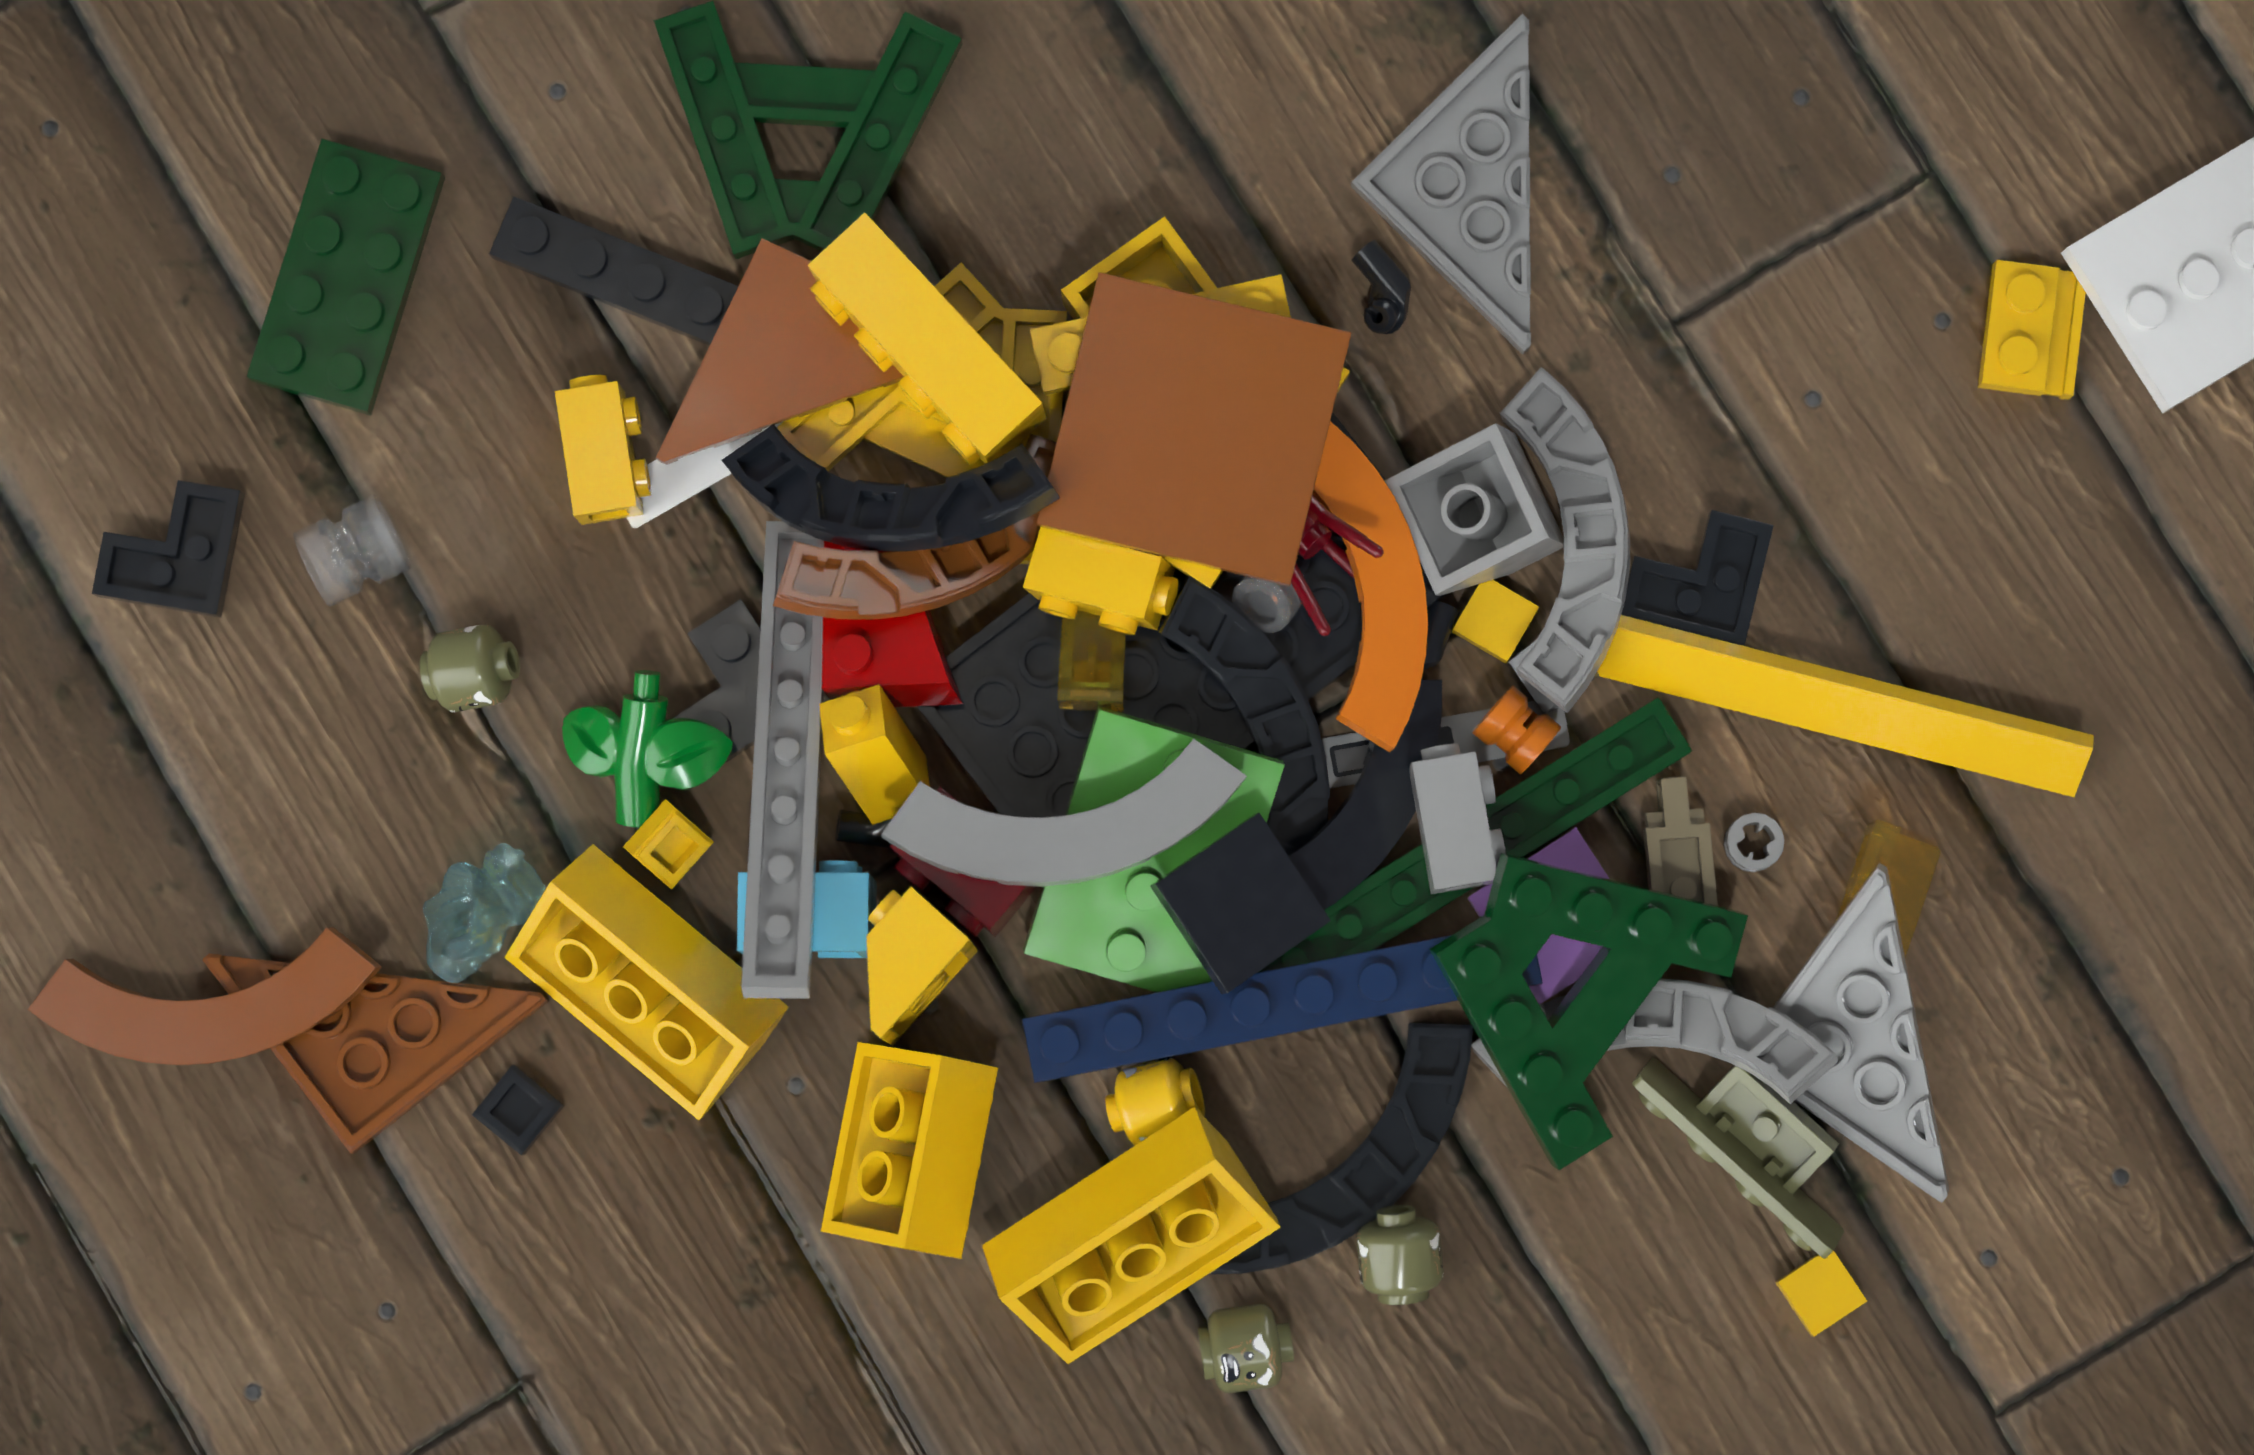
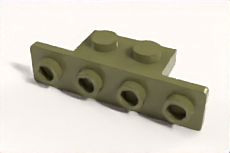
M1652 1057L1632 1082V1085L1639 1091V1097L1644 1106L1659 1118H1669L1687 1135L1689 1145L1701 1158L1711 1163L1717 1162L1734 1177L1738 1190L1748 1201L1759 1207H1767L1783 1222L1785 1232L1794 1243L1805 1250H1814L1819 1256L1826 1259L1835 1250L1844 1230L1799 1187L1834 1153L1839 1143L1794 1102L1789 1104L1773 1088L1735 1065L1700 1099L1661 1062Z

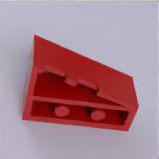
M824 541V548L849 551H871L841 546L828 541ZM877 551V552H878V553H886V552H894V551ZM930 610L907 616L882 619H835L823 617L822 690L827 697L832 700L855 690H863L880 685L894 708L963 704Z

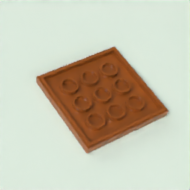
M1099 272L1048 476L1049 482L1060 498L1040 510L1037 525L1290 587L1352 332Z

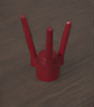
M1312 495L1298 553L1306 560L1322 549L1354 579L1347 554L1331 539L1332 532L1329 529L1375 558L1382 557L1384 550L1366 535L1328 511ZM1296 563L1291 584L1318 632L1322 636H1328L1331 632V627Z

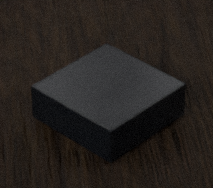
M512 1065L472 1115L520 1155H525L565 1105L516 1065Z

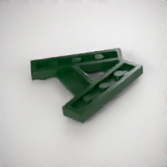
M713 0L653 20L735 259L754 254L762 238L776 245L796 239L822 252L862 214L866 213L875 221L963 44L962 38L905 11L876 70L734 62ZM756 123L846 128L820 181L774 179Z
M1501 853L1484 916L1429 950L1549 1162L1557 1170H1561L1613 1137L1583 1084L1591 1071L1672 963L1731 977L1748 915L1737 910ZM1552 934L1602 946L1547 1020L1522 975Z

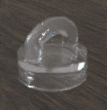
M1244 576L1234 588L1232 596L1233 605L1243 611L1265 633H1274L1282 630L1294 617L1302 604L1292 584L1289 587Z

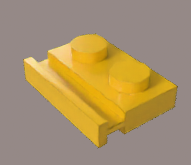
M1996 260L1993 263L1978 388L2041 396L2042 394L2058 396L2060 399L2066 400L2074 396L2086 292L2072 271L2060 270L2058 267Z

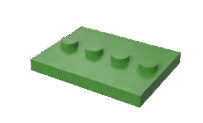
M1098 706L1064 816L1096 809L1140 789L1175 761L1193 739L1210 749L1247 777L1227 803L1201 828L1171 848L1151 857L1145 863L1110 876L1089 881L1042 886L1023 947L1024 954L1157 993L1213 982L1150 885L1253 814L1260 812L1267 823L1285 766L1283 760Z

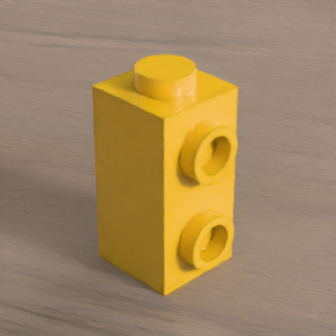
M588 375L570 380V389L554 392L573 516L581 525L644 515L641 497L651 496L652 493L646 459L635 460L632 436L642 434L641 418L636 397L626 398L625 391L618 381L608 382L606 375Z
M1040 527L1023 588L1037 600H1040L1038 609L1043 612L1066 619H1075L1079 610L1099 615L1098 624L1102 627L1124 634L1135 635L1138 626L1158 630L1161 616H1168L1176 600L1178 579L1173 577L1175 569L1161 556Z
M880 685L863 690H855L844 696L819 703L825 756L872 825L893 819L920 781L930 787L926 755Z

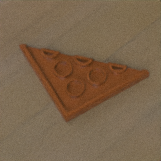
M762 238L660 447L656 459L668 465L678 461L680 458L713 446L715 448L758 433L773 424L775 425L798 416L800 418L845 402L848 398L882 386L887 387L898 383L904 376L893 365L886 372L881 371L859 347V342L853 335L860 329L850 318L840 326L817 302L816 296L809 289L816 282L807 266L811 262L810 260Z
M210 953L202 959L228 994L249 988L273 976L290 964ZM376 973L362 991L336 1014L317 1024L307 1032L271 1050L351 1154H355L538 1011L549 1000L543 993Z

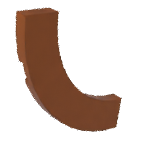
M1030 433L1025 448L1048 479L1057 442ZM1040 511L1000 531L968 542L935 549L878 553L877 550L849 551L822 548L793 541L773 606L805 615L835 619H882L907 616L942 607L972 595L997 581L1019 565L1034 550L1040 526L1037 525Z
M327 927L313 944L292 963L273 976L249 988L208 999L172 1000L145 996L142 993L118 986L91 972L75 959H65L27 1010L70 1038L114 1056L145 1063L168 1065L210 1064L251 1056L278 1047L307 1032L343 1008L362 991L382 966L337 929Z

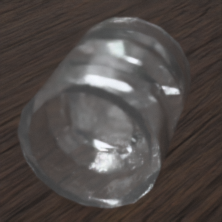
M375 494L342 509L341 521L337 523L323 518L293 533L296 546L306 569L329 607L361 593L363 581L368 578L380 584L411 569L410 561L398 533Z

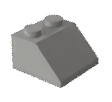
M1497 423L1384 480L1394 495L1409 526L1420 562L1437 596L1510 575L1564 548V537L1516 434Z

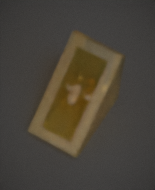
M1078 610L1075 619L1062 618L1058 675V703L1060 710L1097 711L1098 706L1114 711H1124L1126 634L1100 626L1098 624L1099 615Z

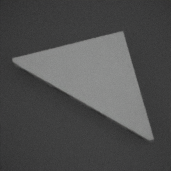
M1523 14L1351 182V187L1522 355L1531 346L1529 20Z
M1879 862L1773 1008L1811 1031L1834 1051L1838 1057V1062L1802 1093L1795 1102L1942 1203L1948 1195L1949 1184L1888 868Z

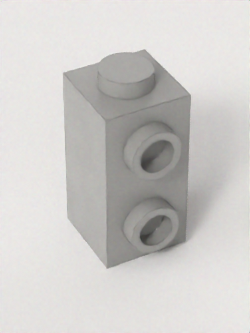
M1458 743L1422 749V761L1412 762L1409 767L1431 894L1493 884L1500 854H1506L1501 829L1490 830L1485 805L1496 803L1490 766L1478 767L1476 751L1460 754Z

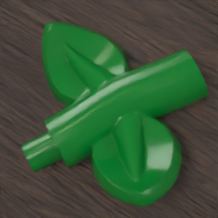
M635 671L633 693L623 696L621 717L609 708L599 705L575 709L563 719L562 734L564 746L573 764L590 776L607 777L614 775L615 822L623 826L640 828L660 806L659 785L688 790L698 787L710 779L726 762L732 752L734 743L722 731L700 720L690 718L666 720L668 698L659 695L660 672Z

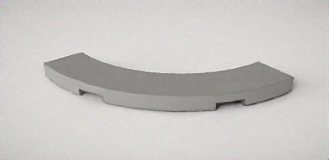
M1541 367L1500 412L1502 421L1519 435L1536 455L1555 490L1560 506L1564 532L1563 560L1565 563L1558 598L1555 599L1547 622L1533 647L1516 669L1523 679L1564 712L1568 713L1591 683L1604 661L1617 631L1626 599L1630 571V531L1626 503L1617 472L1601 437L1586 412L1572 395Z
M1193 739L1179 757L1162 773L1129 795L1093 810L1067 816L1045 818L1013 817L986 812L946 797L920 781L882 832L881 838L907 854L939 869L955 874L961 873L974 878L997 881L999 884L1052 886L1080 883L1110 876L1143 864L1150 860L1151 857L1187 838L1201 828L1227 803L1247 776Z
M1660 978L1607 1050L1657 1046L1679 1048L1707 1054L1751 1073L1773 1088L1789 1104L1795 1101L1838 1062L1837 1054L1817 1036L1772 1007L1766 1008L1754 1001L1732 994V991L1725 988L1693 981ZM1565 996L1540 1004L1547 1020ZM1479 1038L1471 1046L1473 1052L1506 1086Z

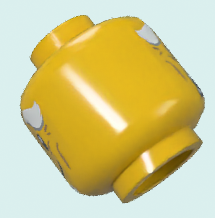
M1171 1057L1125 1067L1116 1076L1115 1093L1105 1097L1107 1116L1115 1133L1124 1131L1133 1145L1140 1143L1193 1107L1205 1116L1203 1094L1194 1069H1184L1177 1060Z

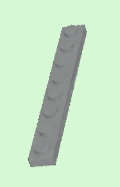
M766 521L741 988L743 998L810 999L822 747L819 703L824 702V691L822 690L823 617L805 615L774 607L773 603L793 541L824 548V540L814 538L787 525L783 521Z

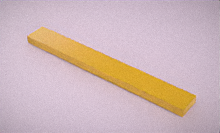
M1624 615L1620 617L1617 631L1605 659L1597 671L1600 677L2070 797H2075L2093 750L2094 735Z

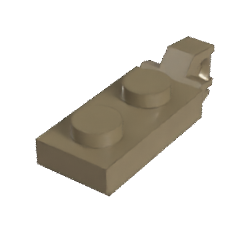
M1686 776L1660 778V780H1656L1658 812L1645 813L1646 828L1643 829L1648 889L1718 906L1710 823L1705 822L1704 808L1689 809Z

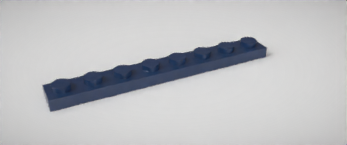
M1450 936L1256 973L1227 994H1221L1214 982L1022 1019L1034 1083L1458 1001L1429 950ZM1537 955L1522 974L1529 987L1543 984Z

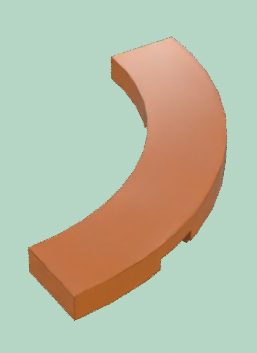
M1330 421L1312 495L1328 511L1366 535L1384 550L1382 557L1375 558L1342 537L1347 547L1346 554L1354 575L1358 599L1361 602L1362 637L1359 642L1354 675L1346 698L1335 719L1390 753L1395 749L1409 721L1420 689L1426 659L1428 633L1426 589L1414 540L1394 495L1377 469L1357 445Z

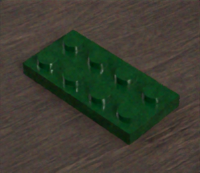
M321 138L248 370L247 378L249 380L370 416L372 415L445 181L442 173Z

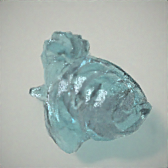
M508 843L497 844L493 850L486 851L481 869L468 862L454 863L444 875L442 889L424 903L423 913L428 928L426 945L427 964L433 973L445 981L458 984L467 979L469 975L476 973L482 966V962L487 961L493 954L501 950L509 927L526 923L543 895L546 887L533 866L523 859L525 854L520 848L514 849Z

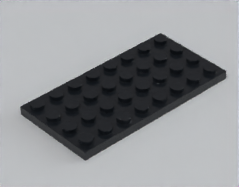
M1332 412L1331 422L1335 426H1337L1347 437H1349L1363 452V454L1368 458V460L1372 463L1369 457L1365 454V452L1361 449L1358 443L1354 440V438L1350 435V433L1346 430L1343 424ZM1377 469L1383 480H1386L1384 476L1380 473V471ZM1329 529L1332 532L1331 539L1346 552L1347 547L1342 537ZM1322 549L1306 560L1298 553L1296 563L1331 627V632L1328 636H1322L1318 632L1292 584L1289 587L1223 571L1212 589L1243 611L1268 637L1280 655L1290 665L1308 701L1356 665L1359 642L1362 637L1361 602L1358 599L1355 580ZM1421 564L1428 609L1433 603L1439 601L1447 594L1435 595ZM1173 567L1175 569L1173 577L1178 579L1179 591L1186 575ZM1030 593L946 656L963 704L917 706L999 814L1013 817L1045 818L1065 815L1098 706L1242 749H1247L1254 744L1244 718L1232 697L1219 680L1192 654L1158 633L1166 615L1161 616L1158 630L1138 626L1136 634L1129 635L1100 626L1098 624L1099 615L1078 610L1075 619H1066L1043 612L1038 609L1040 600H1037Z

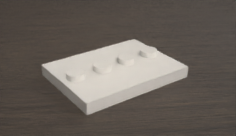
M2254 137L2068 246L2061 253L2162 414L2254 359Z

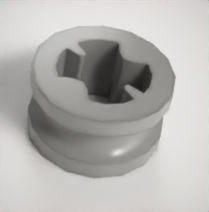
M1750 813L1741 816L1729 826L1725 833L1723 846L1727 858L1734 866L1742 871L1757 872L1765 870L1778 861L1783 852L1785 839L1781 827L1774 819L1766 814ZM1756 825L1755 833L1760 832L1762 828L1768 833L1771 841L1763 847L1764 859L1752 860L1753 852L1748 853L1745 857L1739 851L1737 844L1745 838L1744 826Z

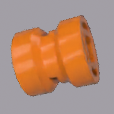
M1512 685L1487 712L1472 733L1485 745H1496L1505 752V762L1521 775L1560 731L1561 726L1547 714L1537 715L1528 707V697Z

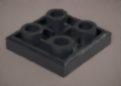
M1260 812L1253 814L1150 885L1221 994L1229 993L1331 921Z

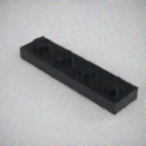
M515 196L511 201L489 253L497 261L709 346L738 288L734 284Z

